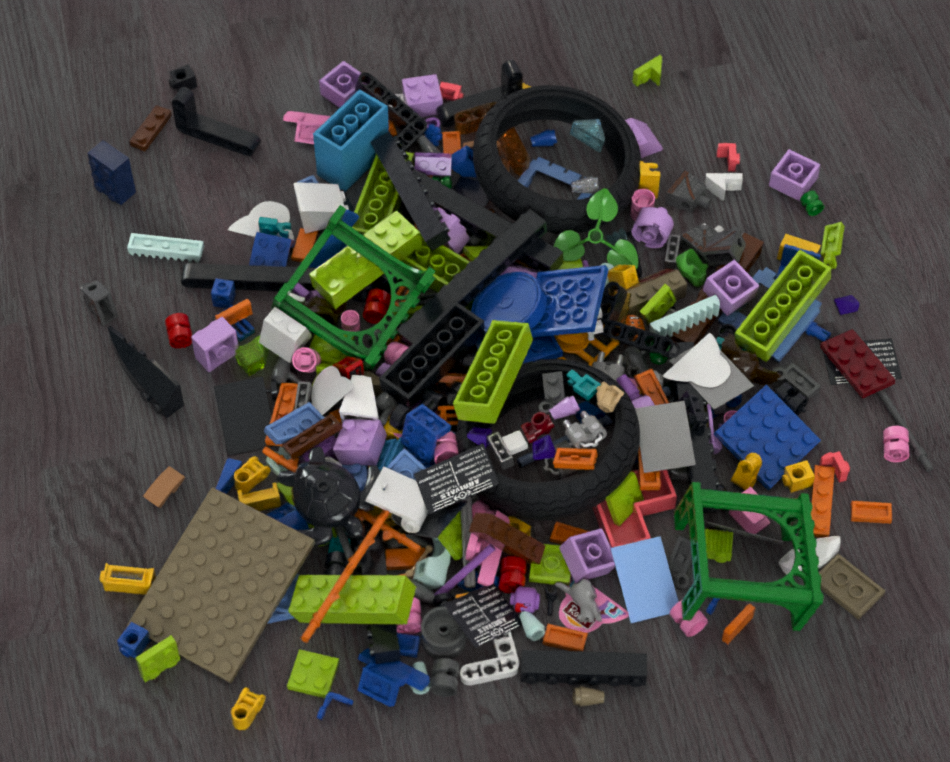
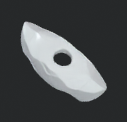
M840 536L816 539V555L819 557L818 570L824 567L839 552ZM794 549L786 553L778 562L786 574L791 571L794 564Z

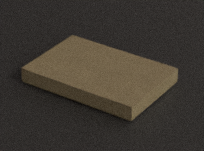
M839 553L819 571L821 575L820 589L858 620L885 594L883 588Z

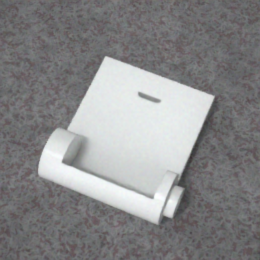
M383 467L366 498V502L402 517L401 526L409 533H417L428 514L417 481Z

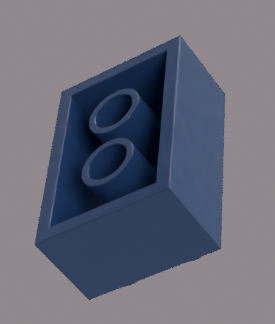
M104 140L87 153L94 187L98 192L104 193L111 201H115L120 205L136 193L129 157Z

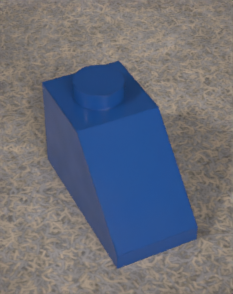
M466 145L451 155L452 170L463 177H477L473 163V149Z

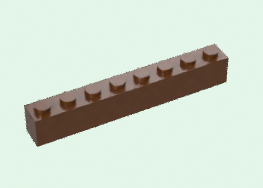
M744 233L742 237L746 242V246L738 264L748 273L762 254L764 242ZM718 265L716 271H718L725 265ZM701 289L696 302L692 301L690 305L709 298V296ZM712 314L711 320L707 317L704 323L699 320V325L693 323L692 328L686 326V331L680 329L679 334L673 331L671 338L676 343L694 342L695 346L702 340L717 317Z

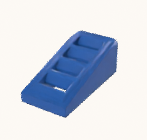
M230 458L226 460L216 486L217 490L225 494L230 491L235 484L234 473L243 466L242 461Z

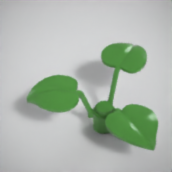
M601 189L591 197L587 204L588 217L593 220L598 219L596 228L589 231L588 238L581 240L577 232L567 230L557 237L553 247H558L563 252V260L575 261L580 259L585 253L583 243L587 241L594 244L602 242L612 249L607 254L609 264L614 267L619 264L635 265L637 269L638 254L632 243L621 239L616 242L614 247L603 239L604 234L599 229L601 220L605 222L613 220L617 215L618 205L608 189Z

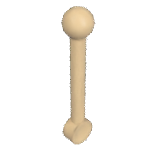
M431 545L426 546L425 552L418 561L423 560L428 553L433 551ZM417 562L411 570L406 571L407 578H413Z

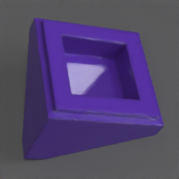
M852 295L834 299L840 315L856 312L859 309L860 304Z
M473 427L467 434V438L477 445L484 444L486 449L489 444L487 436L492 434V430Z
M549 435L532 443L534 460L555 458L556 450Z

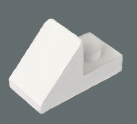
M706 173V189L724 201L725 190H741L743 176L742 173Z

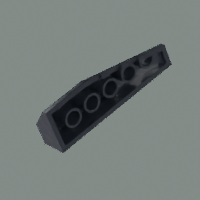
M109 326V336L119 362L131 382L140 392L143 400L147 403L150 402L156 413L162 414L166 419L183 407L184 401L180 384L153 358L148 360L143 350L138 352L134 343L131 341L127 343L126 338L112 326Z

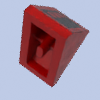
M347 356L332 365L338 369L341 377H346L351 380L352 375H364L362 359Z

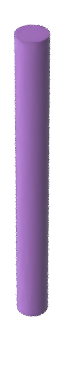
M489 544L435 592V596L441 593H448L496 550L495 547Z

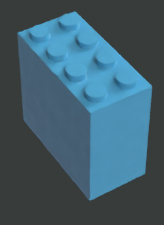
M359 89L313 133L317 176L330 184H338L339 189H343L346 192L374 162L376 152L371 142L389 131L388 106Z

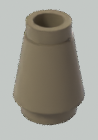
M583 686L574 688L572 695L573 704L578 705V707L603 704L604 691Z

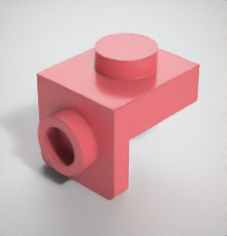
M440 83L442 99L454 101L464 98L460 85Z
M736 143L718 144L717 157L727 158L728 171H735L736 164L740 163V154L736 153Z
M840 451L835 453L829 452L821 457L819 465L835 467L834 473L839 483L847 480L850 467L848 462L844 461Z

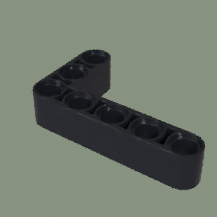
M508 60L502 65L500 87L440 105L436 109V113L442 125L450 127L483 117L501 99L518 90H522L523 74L516 61Z
M361 73L355 84V90L358 91L360 89L388 106V119L402 130L397 135L401 143L399 148L409 152L418 143L417 139L424 135L427 129V122L370 73Z
M181 87L172 100L175 125L177 130L183 134L245 156H252L261 143L259 136L252 132L197 114L194 94L186 87Z
M609 282L604 289L600 305L602 318L597 319L601 320L605 327L603 332L598 333V335L605 339L666 358H676L680 353V346L672 339L618 322L627 298V290L617 282ZM612 307L611 311L607 313L608 308ZM638 334L637 339L633 341L634 336ZM655 339L654 344L650 346V342ZM672 345L671 349L666 352L667 347Z

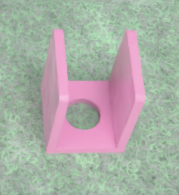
M751 487L742 492L747 494H757ZM729 510L731 517L748 533L757 534L770 525V521L765 515L755 512Z

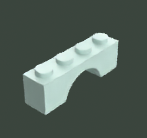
M432 538L434 543L432 557L418 561L413 576L414 581L430 590L444 585L447 579V569L451 562L450 553L438 538Z

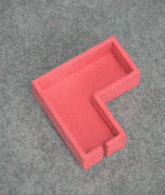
M639 470L632 471L636 474L639 483ZM667 470L660 471V490H641L644 501L634 503L633 513L620 526L614 524L606 500L593 507L599 528L603 529L611 548L651 539L643 516L675 509L677 495Z

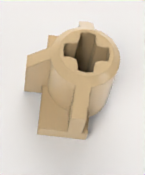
M603 381L601 386H598L596 389L597 405L604 412H613L624 392L615 385L609 386Z

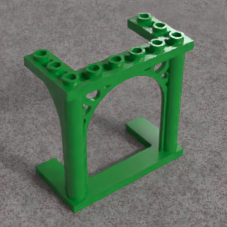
M340 205L330 218L326 229L293 276L275 296L271 308L276 307L344 355L362 359L364 371L374 368L381 355L387 349L388 345L386 342L388 339H394L399 323H404L409 317L407 312L410 307L413 309L420 301L417 298L421 292L425 294L435 280L433 276L435 270L431 267L426 271L415 269L389 254L343 222L342 218L346 208ZM331 235L379 267L389 282L391 289L389 309L378 324L367 330L358 332L341 330L290 296L292 290ZM393 277H396L397 280L401 279L402 281L397 282L395 284L393 282ZM404 286L408 288L409 292L405 296H399L395 292L396 288ZM396 300H406L405 302H400L398 304L399 307L395 306ZM390 316L391 321H387L386 317ZM375 330H380V331H381V334L378 333V336H377V337H378V342H377L376 336L374 335ZM364 335H369L372 338V346L370 348L363 345L362 338ZM353 336L358 337V345L355 344L356 341L351 340Z
M692 482L674 511L675 530L683 531L689 522L694 577L693 585L681 601L683 620L691 621L706 597L771 603L785 607L791 611L792 630L801 631L823 603L824 599L820 589L819 557L816 555L817 540L814 538L813 530L815 523L811 516L812 503L809 500V494L801 493L797 499L701 489L699 482ZM702 507L755 512L776 521L781 526L782 541L791 540L794 547L795 559L791 571L782 579L767 583L709 578ZM793 575L801 577L804 586L797 584L793 579ZM785 582H789L790 585L785 586Z

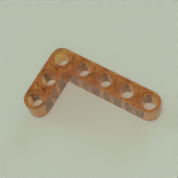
M490 102L457 112L454 116V130L460 131V135L477 131L485 115L497 102ZM513 127L505 132L498 142H500L507 160L510 161L514 173L522 176L524 171L528 170L530 166V156Z

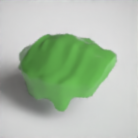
M688 249L677 256L676 265L682 276L692 283L693 286H702L706 281L708 264H703L693 249Z

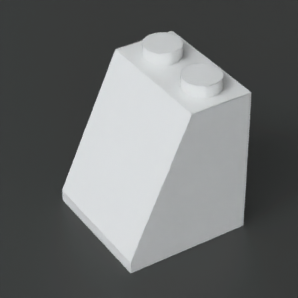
M293 183L305 233L326 229L330 218L340 205L349 210L348 205L343 203L346 201L344 191H340L338 184Z
M274 307L263 321L259 343L291 363L294 352L304 347L312 335L306 327Z
M352 375L350 381L353 383L354 388L345 395L339 410L342 424L344 419L379 420L371 377Z

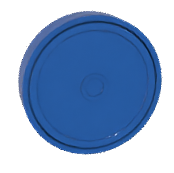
M510 272L498 276L474 299L471 312L484 320L485 334L483 336L486 335L492 320L528 323L531 330L544 315L547 298L535 277L524 272Z

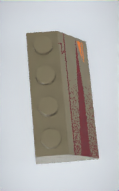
M670 268L639 279V283L627 289V298L618 321L621 322L628 315L641 316L640 310L664 284L670 287L676 300L686 297L687 282L678 270Z

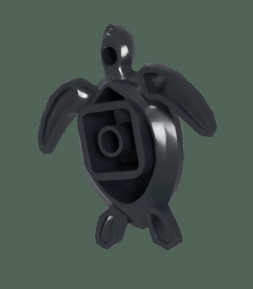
M314 447L308 455L310 461L300 463L295 472L287 470L278 474L277 481L279 483L292 487V500L297 512L307 523L314 526V528L306 530L294 529L314 539L316 543L313 547L330 542L333 538L332 528L341 525L343 526L344 533L349 537L358 540L364 539L365 526L360 519L355 517L358 509L368 512L375 507V505L366 502V498L380 474L377 466L371 465L369 467L363 491H360L357 481L347 469L338 464L326 462L322 448Z

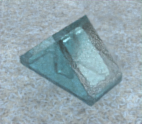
M600 119L575 120L569 134L600 153L605 142Z

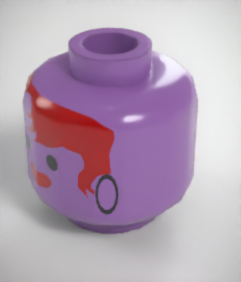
M519 586L516 588L515 593H511L510 605H514L515 612L522 613L527 611L533 614L535 609L539 610L540 593H537L535 588Z

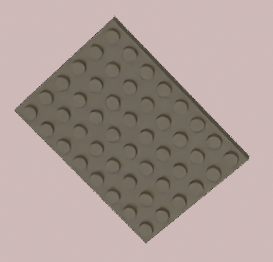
M212 487L128 622L127 627L133 622L148 630L149 639L157 644L171 635L176 641L179 656L232 684L316 542L314 539Z

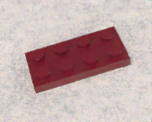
M853 329L821 343V350L862 399L895 384V378Z

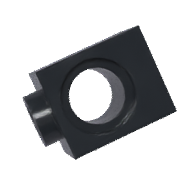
M188 64L169 72V85L177 93L181 87H186L190 90L197 88L196 75Z

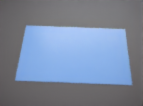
M661 536L611 548L630 622L634 623L670 614L671 609L679 601Z

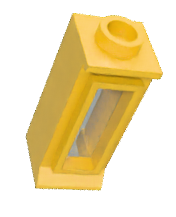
M106 563L104 571L102 570L100 573V583H103L104 590L146 595L152 581L156 579L154 568L108 565V563Z

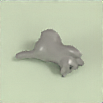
M582 579L581 582L574 584L572 587H568L564 583H555L556 587L570 595L581 608L580 614L577 616L579 622L592 623L594 618L599 622L602 621L598 604L594 601L597 598L596 590L589 580Z

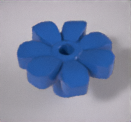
M430 124L425 131V136L436 147L439 146L438 140L442 139L440 127Z

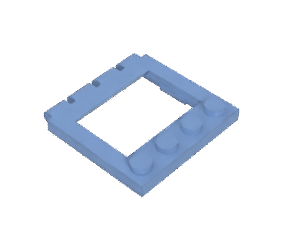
M540 157L537 160L533 159L518 182L528 188L535 174L541 172L583 190L578 199L592 197L596 192V181L587 177L581 180L582 175L571 170L565 173L566 168L554 163L550 166V161Z
M766 267L763 271L758 270L753 279L759 284V287L763 284L770 288L775 282L777 273ZM816 299L813 301L805 314L773 353L772 359L778 363L783 359L818 316L821 302ZM740 307L728 316L723 313L718 322L722 325H733L738 329L747 317L739 312L742 309Z

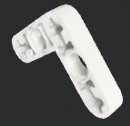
M511 631L503 634L502 638L499 636L493 639L497 658L466 664L461 668L460 679L465 685H475L512 677L518 673L519 660ZM502 644H508L511 649L503 652L499 647ZM507 663H511L513 669H509ZM499 664H501L502 672H499ZM492 666L496 671L489 675L484 672V669ZM470 671L472 678H469L466 672Z

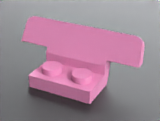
M288 111L284 115L283 121L297 123L295 142L314 144L313 133L330 116Z
M498 510L496 511V517L508 524L510 523L506 515ZM471 533L466 550V560L471 561L490 543ZM495 547L496 550L479 564L481 570L477 583L489 586L494 582L502 550Z

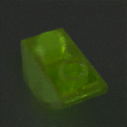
M260 335L235 350L236 362L248 376L263 369L266 365L269 349L259 343Z

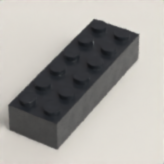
M454 301L379 378L381 390L393 396L400 404L413 409L422 399L424 392L427 389H432L485 334L484 320Z

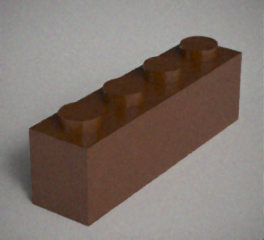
M475 513L469 529L470 533L514 557H520L531 564H540L546 545L493 514Z

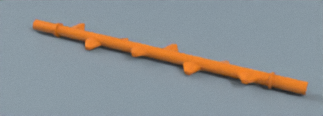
M265 447L262 451L263 454L274 460L276 464L282 465L292 472L296 471L299 462L298 457L294 460L292 458L287 460L283 455H279L268 447ZM358 509L355 517L361 521L366 520L373 525L380 514L373 516L369 512ZM386 523L380 528L383 531L382 540L387 541L394 538L399 544L402 543L416 553L421 549L420 545Z
M382 510L355 554L348 559V565L319 610L312 615L314 618L310 620L309 626L301 636L302 641L308 642L315 630L320 627L322 619L333 602L340 597V591L368 547L375 542V536L391 512Z

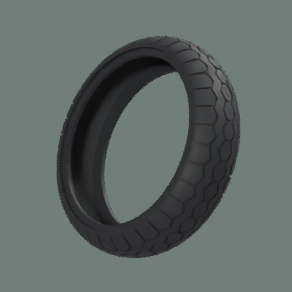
M540 85L509 94L488 111L481 121L474 139V169L486 196L509 218L517 221L521 214L531 209L546 221V233L561 234L567 230L577 233L588 232L595 229L598 219H590L587 215V204L591 197L578 200H563L541 195L518 182L502 163L497 149L499 138L509 129L533 120L566 122L587 131L599 140L611 155L616 167L617 181L608 188V191L618 205L616 217L631 202L640 181L641 154L639 145L632 129L624 118L600 98L572 87ZM601 220L600 227H602L603 225H606L607 223H609V222H611V221L605 222V221Z
M543 359L523 363L497 420L511 409L523 403L545 398L542 374L562 371L565 397L574 396L575 399L587 401L574 392L573 387L568 384L570 378L567 377V373L574 370L581 377L587 374L600 384L604 381L609 386L615 385L624 392L613 412H604L615 425L613 437L606 450L596 460L594 470L584 469L567 478L541 483L514 480L494 470L499 484L475 495L501 513L520 519L536 521L571 517L583 513L606 500V497L616 490L630 473L636 461L640 444L638 416L631 399L624 389L603 371L581 362L565 359ZM595 394L587 402L599 408L597 405V395ZM459 420L455 434L459 454L478 446L467 438V434L473 427L491 429L494 424Z

